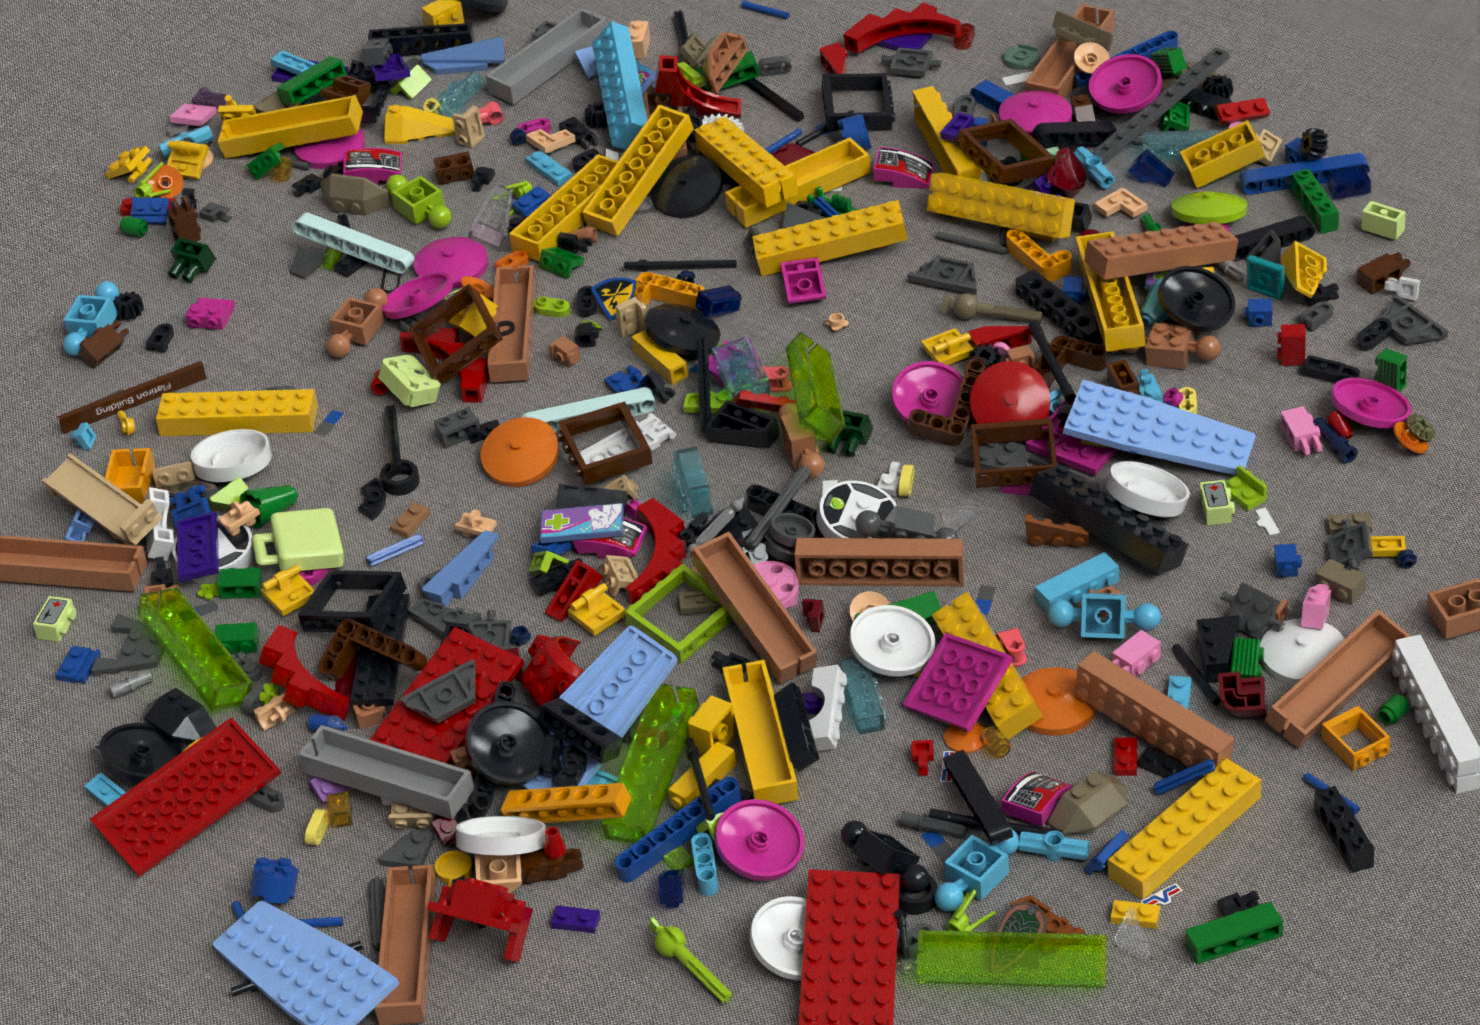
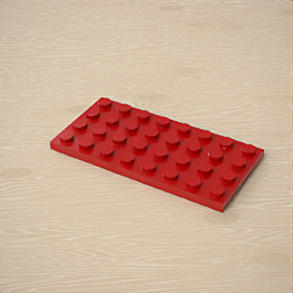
M454 627L403 696L473 659L476 665V703L437 724L405 707L401 700H399L369 740L450 765L452 762L450 751L465 745L466 729L474 715L483 707L491 704L492 696L499 683L503 681L511 683L525 664L524 660Z
M231 717L90 818V821L134 873L140 877L271 782L281 772Z
M809 869L798 1025H893L898 919L894 916V912L899 909L900 874L887 873L883 875L872 872Z

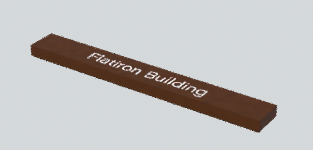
M201 361L59 415L57 417L63 434L78 429L81 423L87 422L92 424L115 415L119 411H125L159 398L163 393H172L207 379L203 363Z

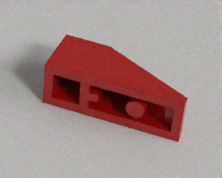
M839 42L819 48L821 64L829 74H846V58H848L846 48H843Z
M983 326L968 331L971 337L968 343L973 348L975 345L981 347L982 342L985 346H988L990 343L993 346L996 342H1003L1010 349L1032 343L1031 332L1028 326Z
M577 560L545 613L562 622L568 617V609L571 608L570 604L579 599L580 595L590 588H596L603 576L592 567Z

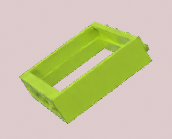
M684 564L672 570L669 576L659 581L652 590L643 594L640 600L630 605L625 611L627 626L636 627L672 652L680 664L733 621L722 605L721 608L678 643L642 617L682 582L687 583L697 591L704 592L707 598L722 605L704 578Z

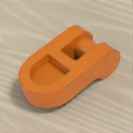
M524 250L513 251L497 260L494 267L513 266L514 271H516L517 266L528 264V253Z

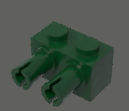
M179 237L170 250L175 262L167 273L173 279H178L183 269L188 267L182 275V279L192 283L199 271L206 273L209 271L216 257L208 245Z
M832 408L825 422L829 438L824 446V450L828 453L832 451V454H835L840 441L844 440L847 442L842 453L847 457L849 455L854 457L858 445H867L873 431L869 416Z

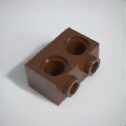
M469 151L433 158L439 185L471 179L474 173Z

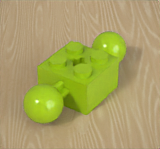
M399 174L392 175L387 179L386 189L393 198L395 210L410 221L418 224L428 218L430 224L438 229L445 228L450 224L452 214L444 204L442 190L421 175L409 182L404 176Z

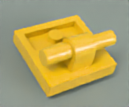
M231 95L225 96L226 106H218V113L222 122L227 119L257 114L253 105H237Z
M168 141L167 147L172 148L167 165L177 169L183 178L199 180L209 147L204 144L187 141Z
M137 146L128 152L126 150L118 155L119 159L112 162L104 174L108 179L132 172L127 180L131 184L134 183L137 178L143 176L147 171V167L153 162L150 157L142 161L149 153V149L147 146L140 148Z
M956 328L921 341V347L934 362L946 365L968 358L970 350L974 351L973 347L967 342L971 340L969 333L961 335Z
M298 565L274 574L273 578L262 583L263 588L260 589L262 596L282 616L305 605L315 591L298 574L301 572Z
M605 583L600 584L594 589L590 588L581 594L580 598L571 603V608L568 609V616L593 636H596L625 617L626 609L604 593L608 590Z

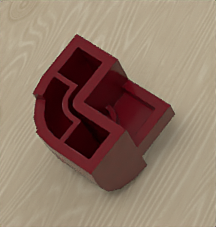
M1240 671L1218 674L1219 694L1223 707L1230 714L1238 718H1254L1268 715L1264 676L1242 679Z

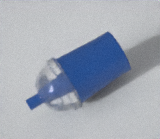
M313 714L309 719V729L316 732L321 725L342 732L348 730V726H345L344 721L336 715Z

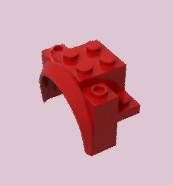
M537 634L528 649L532 660L520 680L539 705L559 698L584 672L570 658L577 645L581 643L580 641L565 636L549 637Z
M466 877L465 881L457 879L456 883L451 884V887L442 886L438 902L429 901L427 910L435 912L429 939L445 942L452 923L457 917L509 931L504 959L520 962L533 908L525 907L526 902L514 899L515 894L508 893L507 887Z

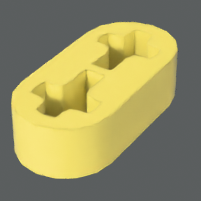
M1191 387L1181 388L1179 392L1183 394V400L1178 407L1197 414L1196 391Z
M903 465L899 481V496L910 497L915 476L914 465Z
M315 809L305 832L306 844L318 846L321 843L329 824L330 815L328 810Z

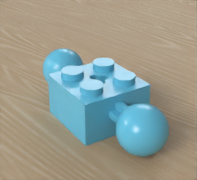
M110 281L101 282L95 289V296L78 295L63 319L69 333L63 341V347L69 355L80 356L78 354L81 347L80 343L86 337L91 338L99 327L104 328L107 324L111 325L116 319L118 312L113 300H115V296H119V290L114 283Z
M1083 593L1082 608H1074L1068 601L1058 600L1053 602L1048 609V618L1053 625L1066 627L1073 621H1081V637L1124 639L1126 637V623H1135L1138 628L1145 631L1153 630L1159 625L1161 614L1155 605L1149 603L1141 604L1136 610H1126L1127 594ZM1103 610H1106V613L1110 616L1106 618V621H1103L1102 617L1098 615Z
M1011 829L1013 838L993 846L971 835L944 862L945 880L947 882L938 886L934 894L935 903L941 910L946 912L957 910L963 903L964 891L970 894L973 890H976L974 897L982 901L1009 874L1008 855L1013 854L1019 846V837L1013 829Z

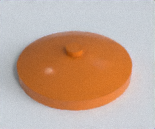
M521 417L508 420L493 429L483 442L480 457L486 474L493 481L504 486L521 487L539 481L553 469L559 457L560 447L554 430L547 423L536 418Z
M1050 667L1036 670L1022 678L1044 717L1027 727L1028 730L1042 735H1066L1084 728L1094 719L1098 710L1075 695L1077 671L1062 667Z

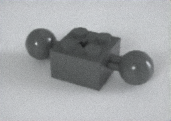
M895 506L884 521L881 520L876 512L871 510L862 511L855 520L856 530L866 537H871L881 532L880 538L959 539L958 534L948 527L934 532L935 514Z

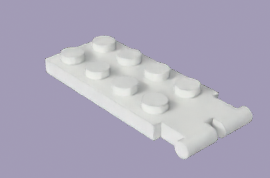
M652 413L648 414L645 420L641 422L636 421L651 451L660 447V443L664 440L676 437V433ZM623 428L581 451L580 454L587 465L636 448L627 431Z

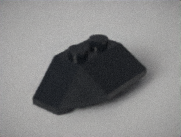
M743 503V508L735 512L734 518L714 538L730 532L739 546L745 547L747 546L746 540L759 523ZM723 510L718 511V512L714 515V517H713V518L710 520V522L707 524V527L715 520V518H716ZM764 536L760 543L765 545L766 539Z
M177 688L149 703L144 715L146 722L171 739L185 742H194L217 728L204 706Z

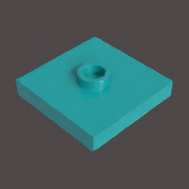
M1250 255L1247 258V289L1282 300L1285 291V266Z

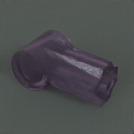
M202 87L193 97L192 104L216 108L218 106H226V94L214 93L208 88Z

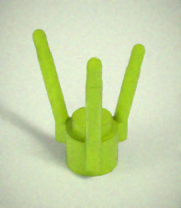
M160 162L139 182V186L134 188L136 198H153L171 192V189L153 193L152 186L147 183L163 166V162Z
M526 180L521 183L505 186V189L512 190L493 196L491 200L493 201L513 193L517 198H520L531 191L533 187ZM515 210L509 211L505 217L509 218Z
M973 890L970 894L966 892L962 905L954 912L952 918L946 924L949 932L955 936H960L962 933L968 935L974 928L996 914L995 911H992L969 925L970 919L964 912L975 896L976 890Z

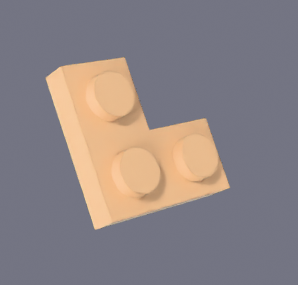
M542 129L526 134V141L545 154L552 153L558 148L567 147L569 144L576 142L575 135L566 129L551 135Z
M1123 187L1094 203V209L1105 217L1122 210L1134 218L1148 210L1147 203Z

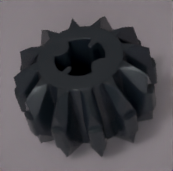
M1212 75V77H1207L1206 81L1203 82L1202 90L1230 99V96L1233 94V83L1230 78H1227V75Z
M600 101L599 103L594 102L593 105L589 104L584 112L587 125L591 126V128L597 127V129L608 126L604 103Z
M1318 128L1306 129L1300 139L1301 145L1299 147H1301V154L1304 155V158L1312 160L1321 159L1326 155V149H1328L1327 143L1329 141H1327V134H1325L1324 130Z
M126 291L124 294L119 293V296H115V300H113L118 312L116 318H120L121 321L125 319L129 321L132 318L136 319V316H140L144 310L142 298L139 294H135L134 291L131 293Z
M982 342L981 347L975 345L974 351L970 350L969 359L973 357L981 358L985 362V369L1000 363L1002 358L1001 354L998 353V347L992 348L991 343L985 346Z

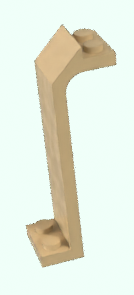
M71 453L67 455L68 458L47 479L45 477L42 479L52 497L56 499L58 496H61L126 545H136L164 518L158 513L154 503L148 498L142 504L138 503Z

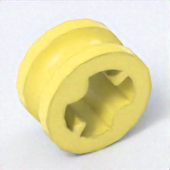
M429 98L424 102L423 108L425 111L439 114L441 104L436 99ZM434 104L435 107L433 106V109L430 110L429 108Z

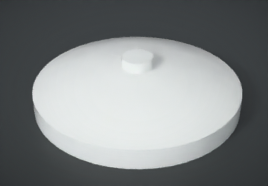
M881 605L869 608L857 616L851 627L849 643L854 656L865 667L882 675L899 677L917 673L926 666L934 653L935 636L930 625L917 613L900 606Z
M1301 618L1283 621L1285 626H1282L1284 627L1282 631L1272 627L1263 636L1260 647H1264V660H1261L1266 671L1276 679L1296 685L1345 639L1336 628L1327 623L1324 624L1323 629L1302 627Z
M793 896L776 898L758 910L750 928V943L758 960L771 972L787 979L801 980L807 899Z

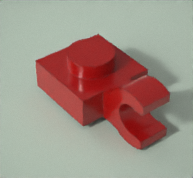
M933 740L911 741L912 762H918L919 776H928L927 761H934Z

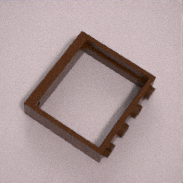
M1013 119L960 129L956 146L997 184H1006L1042 176L1045 173H1049L1055 162V157ZM1004 137L1029 160L1004 166L979 142Z
M467 284L409 328L432 377L442 385L503 340L479 291L470 284ZM474 301L487 328L438 364L426 337Z
M625 401L557 422L559 430L556 431L558 440L563 442V450L565 454H569L571 466H575L577 477L580 476L585 485L653 464L651 448ZM621 421L636 449L586 465L571 436Z
M1052 418L971 424L976 488L1032 484L1037 472L1057 466ZM1042 426H1048V429H1042ZM1047 439L1050 465L981 470L979 444Z

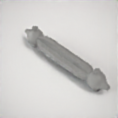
M744 497L733 500L731 507L725 508L696 538V542L688 546L687 558L693 555V548L712 540L734 518L735 512L743 508Z

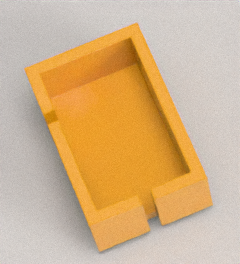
M151 448L133 449L136 466L133 464L130 449H113L105 479L142 504L151 485L152 470L155 469Z

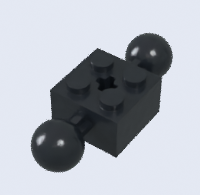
M858 820L849 821L842 827L840 837L843 844L852 849L851 852L858 857V862L868 867L871 866L873 873L883 875L887 873L900 874L903 888L910 893H920L928 887L930 882L929 873L925 867L917 864L920 856L891 835L869 830L863 822Z

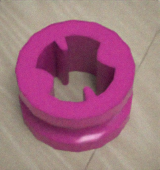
M1173 387L1166 391L1163 400L1168 405L1176 407L1182 402L1183 394Z
M636 499L631 500L624 507L627 515L633 520L638 519L637 507L641 505Z

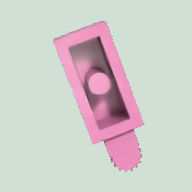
M1304 406L1281 411V428L1294 452L1302 451L1305 456L1310 455V448H1314L1317 453L1322 452V445L1319 440L1321 436L1318 426L1314 425L1311 413L1308 414Z
M1317 584L1309 588L1303 601L1302 627L1323 629L1330 609L1331 590H1328V585Z
M1140 630L1112 652V662L1134 676L1142 674L1147 667L1157 662L1161 657V642Z

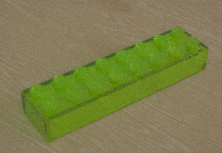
M800 332L786 347L799 423L805 429H811L820 440H826L831 443L846 427L831 354L818 343L807 352L814 344V340Z
M178 587L161 590L158 610H156L159 595L157 591L140 594L137 615L211 711L242 705L244 698L252 690L253 682Z
M661 684L645 706L617 783H624L632 799L624 818L603 819L602 827L606 839L636 843L655 828L689 734L688 720L696 714L699 706L695 688L676 686L675 690L679 701L676 702L673 686Z
M919 930L917 979L919 983L1106 988L1107 935Z

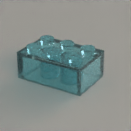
M749 336L712 348L713 362L732 402L733 398L743 390L751 391L753 394H770L769 379Z
M697 446L673 451L674 459L671 460L673 471H676L673 478L675 486H679L677 488L679 499H683L681 501L683 512L688 513L689 520L695 519L702 511L708 516L713 515L710 486Z

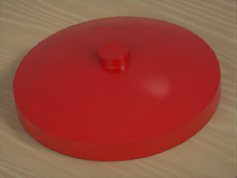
M1005 361L988 367L977 377L970 394V410L976 424L1046 419L1050 409V393L1045 380L1035 369L1020 362Z

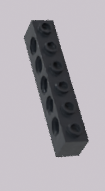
M472 23L369 30L368 40L389 38V44H392L393 48L392 54L399 53L400 55L430 53L474 43L475 40Z
M1033 269L1015 279V292L1017 296L1024 299L1039 312H1043V316L1051 320L1054 325L1060 327L1067 335L1098 345L1103 342L1096 317Z

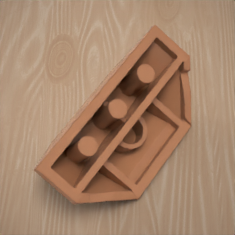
M722 32L707 53L702 70L714 94L719 92L748 51L745 37L742 35Z

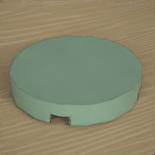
M1019 44L1015 48L1011 46L1004 53L1005 64L1017 70L1032 68L1040 60L1037 48L1029 44Z

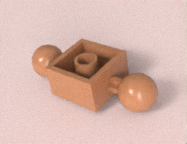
M380 288L368 290L364 296V301L348 297L331 317L330 324L333 335L326 344L327 351L331 356L336 358L346 356L351 349L350 342L362 345L368 344L384 324L381 306H387L388 296L384 290Z
M1154 323L1150 336L1145 337V346L1136 349H1122L1126 353H1136L1142 347L1145 348L1147 366L1186 369L1191 352H1196L1203 360H1214L1221 352V344L1216 337L1210 335L1203 336L1198 341H1194L1193 330L1182 325Z
M786 403L778 411V420L782 425L784 448L794 471L799 470L800 467L808 466V469L811 470L808 478H817L823 473L825 464L819 454L818 446L815 445V442H818L816 430L812 431L813 426L810 417L807 418L805 412L797 404Z

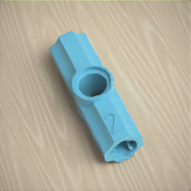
M209 125L190 132H182L175 138L159 143V147L164 159L170 156L172 148L167 147L168 141L190 139L191 143L204 144L214 140Z
M1083 146L1077 148L1074 154L1084 167L1086 177L1090 180H1095L1104 189L1110 188L1115 182V177L1102 164L1101 157L1093 155Z
M1023 831L1020 835L1019 851L1045 854L1046 858L1051 861H1058L1063 857L1087 860L1089 856L1090 841L1065 838L1059 831H1050L1046 834Z

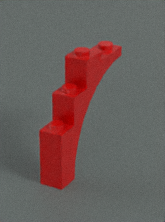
M921 3L910 13L895 8L884 18L869 13L845 32L843 37L845 48L859 54L878 42L903 35L937 34L958 39L962 34L959 20L937 13V7Z
M659 55L655 76V93L671 94L672 106L687 107L686 111L689 105L696 107L697 116L702 117V119H704L705 115L711 116V114L714 116L720 114L721 117L725 114L728 117H741V99L716 95L695 86L681 73L678 66V56Z
M439 328L438 332H433L426 337L435 358L444 361L466 344L461 343L458 328ZM401 332L399 339L402 352L420 353L411 332ZM477 358L458 373L461 379L460 388L463 403L483 402L489 379L488 358Z
M653 497L637 507L639 523L647 526L650 535L654 539L655 549L646 569L636 580L625 587L627 601L631 605L640 600L643 594L652 590L659 581L669 576L672 570L681 566L683 563L680 561L686 557L684 542L678 538L680 532L685 529L684 520Z
M278 625L265 643L258 663L274 669L270 682L286 688L283 701L299 708H303L306 705L344 721L351 705L350 698L325 686L307 671L298 659L295 651V640L298 632Z

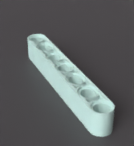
M303 213L292 226L294 232L299 236L398 274L405 273L414 262L413 254L405 249L311 213Z
M644 387L525 413L522 417L542 420L556 433L559 430L557 423L559 421L625 401L632 416H638L654 411L656 402L652 390Z

